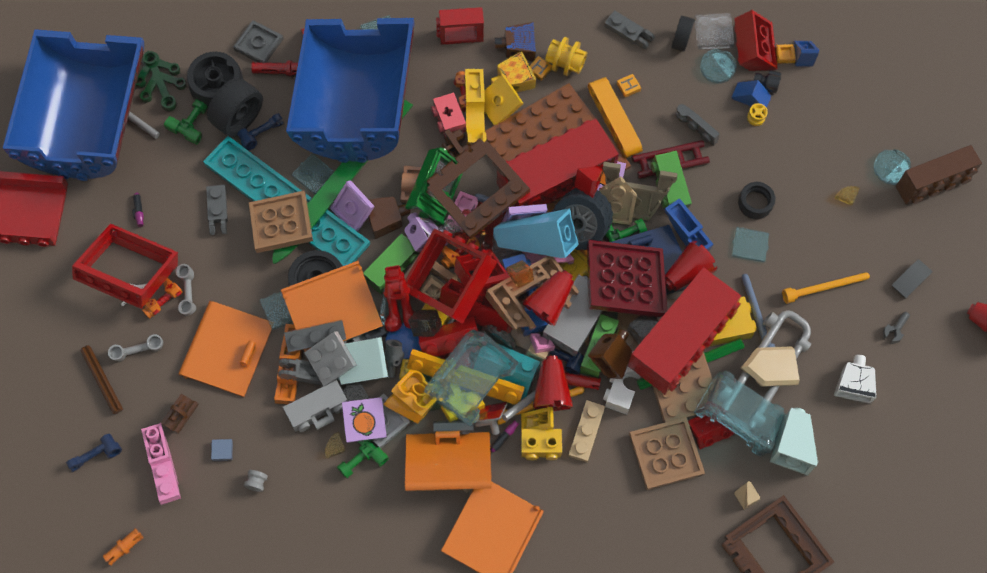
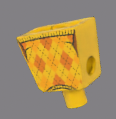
M522 51L498 64V76L490 79L492 84L501 75H505L516 92L534 89L536 86V78Z

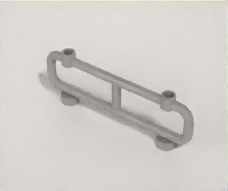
M790 310L783 311L779 315H776L774 312L769 313L763 324L770 329L758 348L768 347L786 318H790L803 329V334L796 341L794 347L797 359L801 351L806 352L811 346V343L808 341L811 335L809 324L797 313ZM743 371L732 389L724 386L716 396V399L723 403L720 409L722 420L739 433L751 432L755 426L759 428L766 419L762 414L780 386H770L759 406L750 416L747 425L743 426L728 414L730 406L750 374Z

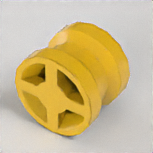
M757 103L750 107L747 120L751 125L760 126L764 123L768 114L766 106Z

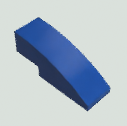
M680 198L664 209L686 247L691 241H697L695 243L697 246L703 245L708 251L712 248L714 244L702 231L703 226Z

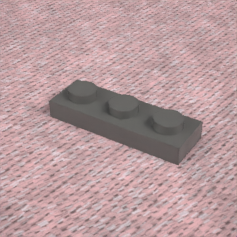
M337 320L284 332L288 352L313 347L336 331H338L342 340H346L343 321Z

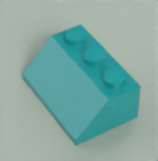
M486 339L473 370L525 387L521 397L522 400L530 391L539 371L540 361Z

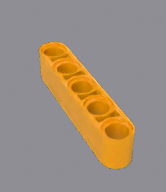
M603 77L588 83L589 93L618 149L625 158L642 152L641 142L608 79Z

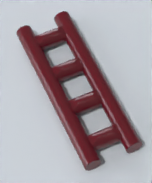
M700 140L633 155V163L640 162L642 171L637 172L638 179L655 176L656 173L649 169L647 160L653 159L655 155L677 151L682 169L710 163L709 156L702 157L699 149L704 147V141ZM692 150L695 159L685 161L682 152Z

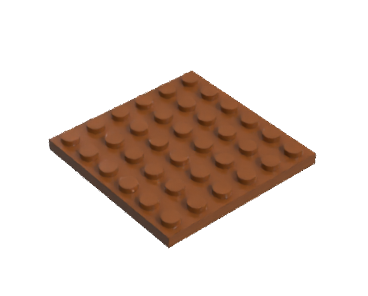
M568 83L486 130V140L505 161H510L518 154L526 153L532 150L534 146L538 144L543 145L552 137H559L567 130L575 129L581 126L583 122L596 118ZM606 133L619 153L618 162L626 163L625 171L630 169L631 164ZM560 199L546 205V213L552 212Z

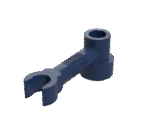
M279 113L273 115L268 122L249 132L247 129H241L237 133L241 140V145L248 151L254 149L258 144L255 139L257 135L270 128L279 127L284 124Z
M554 348V351H549V354L558 356V358L567 362L564 368L567 373L579 375L584 355L578 352L575 357Z
M106 434L100 439L102 444L81 456L68 460L66 464L74 472L83 466L85 462L89 461V459L102 452H105L107 458H113L119 455L122 449L119 443L115 442L111 434Z

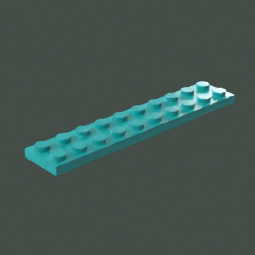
M229 136L203 161L206 167L251 201L302 191ZM306 194L308 204L312 198ZM329 210L325 212L311 229L313 241L307 242L319 251H326L334 255L342 266L355 262L371 244L368 239Z

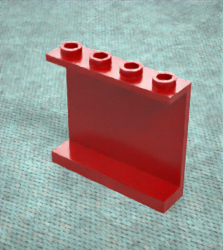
M0 171L1 243L10 244L15 242L25 246L37 244L41 247L56 245L68 183L64 176Z

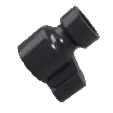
M770 70L766 76H763L761 73H755L754 80H759L768 92L777 93L781 79L780 72Z

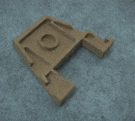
M603 163L606 184L619 177L621 164ZM660 171L657 187L626 182L637 194L633 218H642L643 220L650 221L664 196L668 194L670 187L676 182L678 173Z

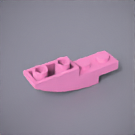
M159 423L141 429L160 504L181 499L176 471L162 424Z

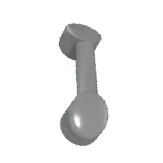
M181 264L176 269V275L183 280L185 300L179 303L178 310L184 316H189L196 311V305L192 300L191 286L194 271L189 265Z
M153 334L143 344L124 349L120 345H112L108 350V356L113 361H122L127 355L151 349L157 352L163 347V339L159 335Z

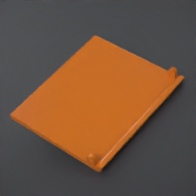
M359 261L281 289L296 330L342 320L346 340L383 326Z
M209 301L178 375L183 376L185 379L190 378L245 397L274 322L214 301Z
M436 431V434H406L405 491L492 488L490 432L460 434V431Z
M492 482V488L473 489L441 552L478 573H513L544 510L540 509L539 506L530 504Z

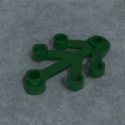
M147 51L142 57V64L144 66L138 75L136 87L144 88L146 86L145 78L150 69L153 75L145 90L140 93V98L144 103L151 102V94L157 84L162 95L161 105L163 109L173 111L177 103L175 98L169 95L164 81L175 85L178 90H184L187 86L185 79L174 77L180 73V67L177 63L161 60L159 55L153 51ZM158 67L169 70L171 75L160 72Z

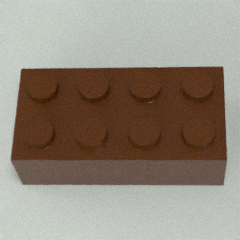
M969 145L906 170L895 187L906 205L912 202L917 204L925 197L929 196L932 198L938 195L940 191H949L960 183L962 185L969 183L972 180V176L978 172L982 162L972 145Z

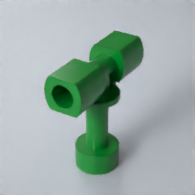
M196 99L192 104L194 109L187 119L179 121L169 116L164 123L165 129L174 134L178 132L183 134L186 140L195 145L201 141L202 133L194 129L193 122L200 113L204 114L208 109L205 103Z
M640 218L634 221L635 225L619 231L618 228L613 229L612 225H610V229L604 238L607 237L608 241L612 242L636 232H646L647 228L643 219Z
M372 440L357 441L360 445L358 448L360 452L348 463L341 462L337 468L348 479L353 474L352 469L363 459L370 460L372 458L381 467L389 460L388 456L380 447L376 448Z

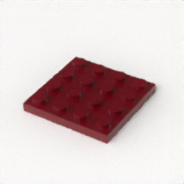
M588 240L589 309L663 317L667 312L663 249Z

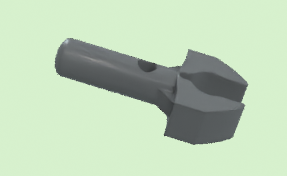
M903 312L894 326L887 324L883 330L884 340L892 332H895V338L890 344L898 343L904 335L901 333V328L910 317L908 312Z

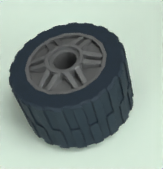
M574 188L568 191L552 210V212L564 209L571 210V218L573 219L575 234L579 243L575 250H587L588 240L601 241L610 229L613 221L611 204L605 195H602L598 190L594 197L591 198V196L578 188Z

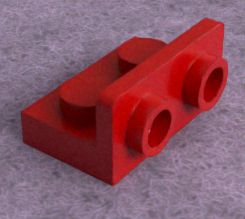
M721 407L688 420L691 432L697 439L699 449L709 447L735 434L734 429L722 420L720 415Z

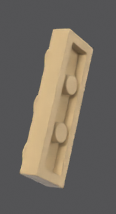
M586 400L568 457L588 462L605 406Z

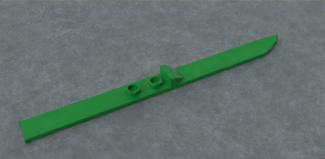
M404 100L402 119L413 107V104L407 100ZM357 161L341 163L307 205L311 229L334 203L346 181H352L367 161L364 163ZM299 244L274 249L273 264L289 256Z

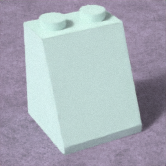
M381 337L345 344L357 366L336 379L340 381L341 385L388 377Z
M791 408L782 420L770 462L808 476L818 463L811 415L801 408Z

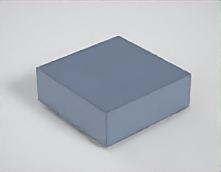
M212 440L211 460H233V440Z

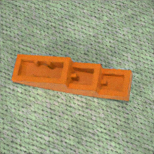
M286 324L284 332L296 330L293 324ZM284 335L279 359L302 360L303 349L288 352ZM279 366L278 372L280 370L293 371V368H284ZM277 374L274 402L287 405L294 402L298 381L280 378Z

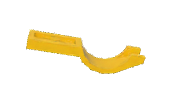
M465 69L467 142L472 144L479 138L485 142L483 69Z

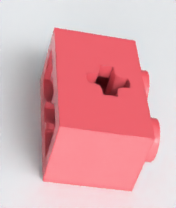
M451 93L434 98L431 110L433 116L438 118L437 126L439 132H443L445 137L444 132L448 129L451 132L458 129L462 133L466 132V122L455 94Z

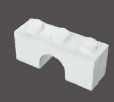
M628 366L623 379L610 378L609 382L613 383L611 390L606 389L603 400H606V408L626 415L635 391L626 388L623 380L628 377L640 379V375Z

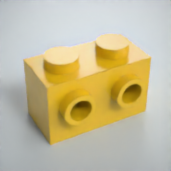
M562 429L521 430V458L537 460L538 457H546V460H557L558 457H561Z

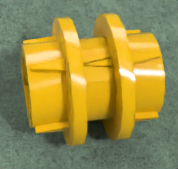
M564 37L561 42L553 39L545 57L546 62L553 64L552 71L556 72L561 67L564 68V76L568 77L571 71L579 74L587 57V52L580 49L581 43L576 41L573 46L568 45L569 38Z

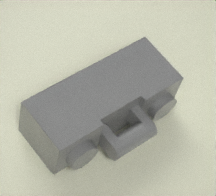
M335 380L284 406L283 409L294 431L304 432L313 423L318 430L334 422L332 413L339 414L343 412L342 402L348 401L338 381ZM327 414L326 417H324V418H322V419H320V420L317 421L318 418H320V417H322V416H324V415Z

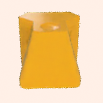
M411 369L391 390L393 394L383 405L418 424L442 394L437 385L425 381V377L421 372Z

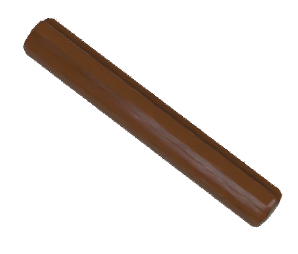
M89 345L82 347L80 351L113 414L121 412L123 408L92 348Z

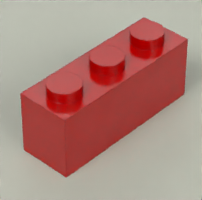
M474 316L466 318L463 324L456 321L418 333L422 352L435 357L481 344L480 332Z

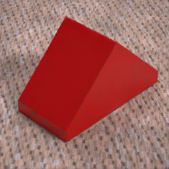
M603 166L578 168L574 186L593 198L601 182Z

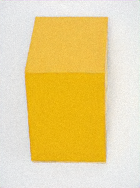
M553 407L521 414V430L553 429L554 427Z

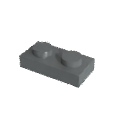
M454 420L452 422L434 421L433 427L434 431H460V434H469L470 430H474V423L465 420Z

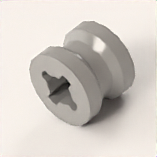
M249 470L248 480L244 482L243 486L253 491L263 492V483L267 480L268 475L256 470Z

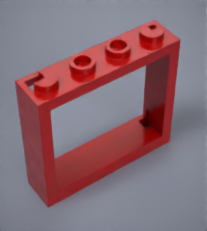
M110 223L72 265L73 280L142 309L178 266V252ZM112 242L163 264L143 289L96 270L91 266Z
M434 228L405 279L410 288L409 294L463 324L495 268L497 261L491 258L493 254L482 248L479 251V247L469 242L467 245L465 244L466 240L456 235L453 238V234L449 231L444 230L441 232ZM446 242L480 259L453 309L419 291Z

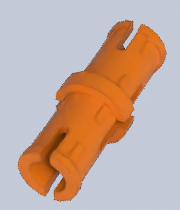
M134 528L125 538L119 539L117 544L103 555V558L112 566L122 555L128 554L130 549L144 537Z

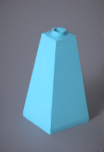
M570 209L501 222L493 229L494 240L500 248L566 258L579 245Z

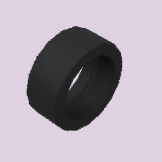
M681 15L671 48L680 51L686 50L695 19Z
M751 182L742 189L738 205L745 216L752 219H761L770 214L775 205L776 197L774 191L767 184ZM750 192H759L767 198V206L763 209H755L746 202V196Z

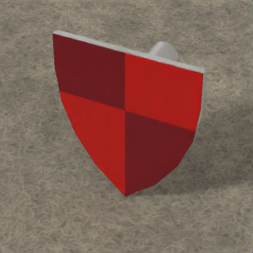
M502 402L487 405L481 410L461 417V419L474 422L476 427L490 425L492 435H497L500 433L497 420L501 419L508 403Z

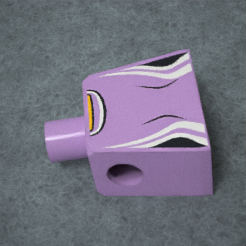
M414 212L407 217L409 224L404 231L414 250L421 252L434 228L439 231L440 229L431 219L420 218Z

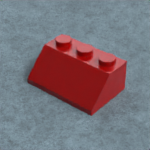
M753 10L734 18L739 65L749 71L777 70L772 22Z

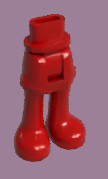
M399 265L386 267V274L384 275L385 291L383 294L387 298L389 314L384 321L385 329L393 332L399 330L402 326L397 299L401 300L404 325L407 328L418 327L421 324L419 314L411 307L409 298L410 288L404 278V272H401Z

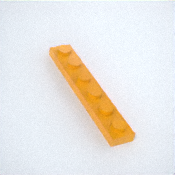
M414 349L411 351L407 364L408 369L419 371L422 374L514 405L520 402L525 387Z

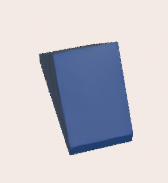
M794 41L795 66H813L819 54V49L812 41Z
M759 80L738 82L731 99L749 106L760 103L767 108L772 95Z

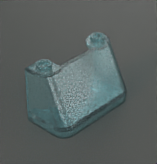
M471 330L463 337L428 382L424 392L466 425L471 426L480 417L478 405L500 376H511L519 362L486 333Z
M728 371L719 372L715 375L693 412L701 418L704 415L711 417L710 420L712 422L718 421L748 441V446L753 445L751 452L759 457L771 452L786 416L784 409L780 405L772 404L735 379V376Z

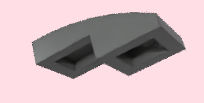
M918 259L892 284V287L903 297L907 298L933 271Z

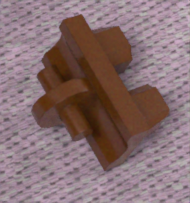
M448 129L444 132L446 142L441 146L451 156L457 157L465 149L470 153L472 152L469 147L471 144L467 143L463 146L459 144L465 140L464 134L460 129L453 132Z
M181 393L175 403L171 405L161 424L179 434L199 404Z

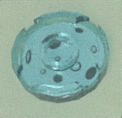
M713 49L704 54L700 63V70L702 75L711 82H727L736 71V60L728 51L724 52L720 51V49Z
M888 149L878 154L874 161L873 169L881 181L895 185L904 172L911 168V162L905 153L895 149Z

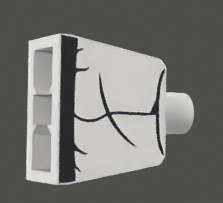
M855 355L853 363H846L842 369L834 396L870 404L875 400V369L865 366V356Z

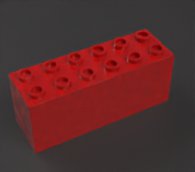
M597 119L587 120L581 126L575 129L571 128L559 137H552L543 145L538 144L532 150L526 153L522 152L510 161L506 160L508 165L530 188V192L511 207L548 205L562 198L568 191L577 188L574 185L578 168L603 166L604 162L617 164L619 153ZM497 170V185L501 189L509 181Z
M703 267L634 350L628 367L664 395L669 390L673 392L682 376L685 377L691 369L690 367L700 359L705 348L708 349L713 343L717 333L720 334L725 328L727 321L735 316L737 309L741 305L739 300L742 295Z

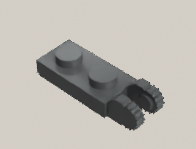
M615 10L604 24L612 32L643 49L649 46L648 42L643 38L649 41H653L655 38L654 34L649 30L644 29Z
M684 104L678 105L676 117L681 122H687L691 130L697 131L705 142H710L714 146L718 142L719 132L688 106L686 107Z
M206 186L210 235H215V223L221 222L222 234H227L226 186Z
M285 358L279 360L280 367L293 368V371L280 370L278 372L280 378L322 385L309 361Z

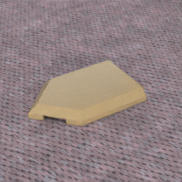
M620 176L599 188V191L602 195H605L611 204L613 211L612 223L631 225L637 194Z
M793 347L755 348L751 356L741 367L761 387L799 384L800 379L795 349Z

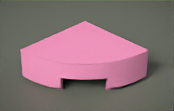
M531 333L529 338L535 353L554 351L555 345L550 339L547 340L538 333Z

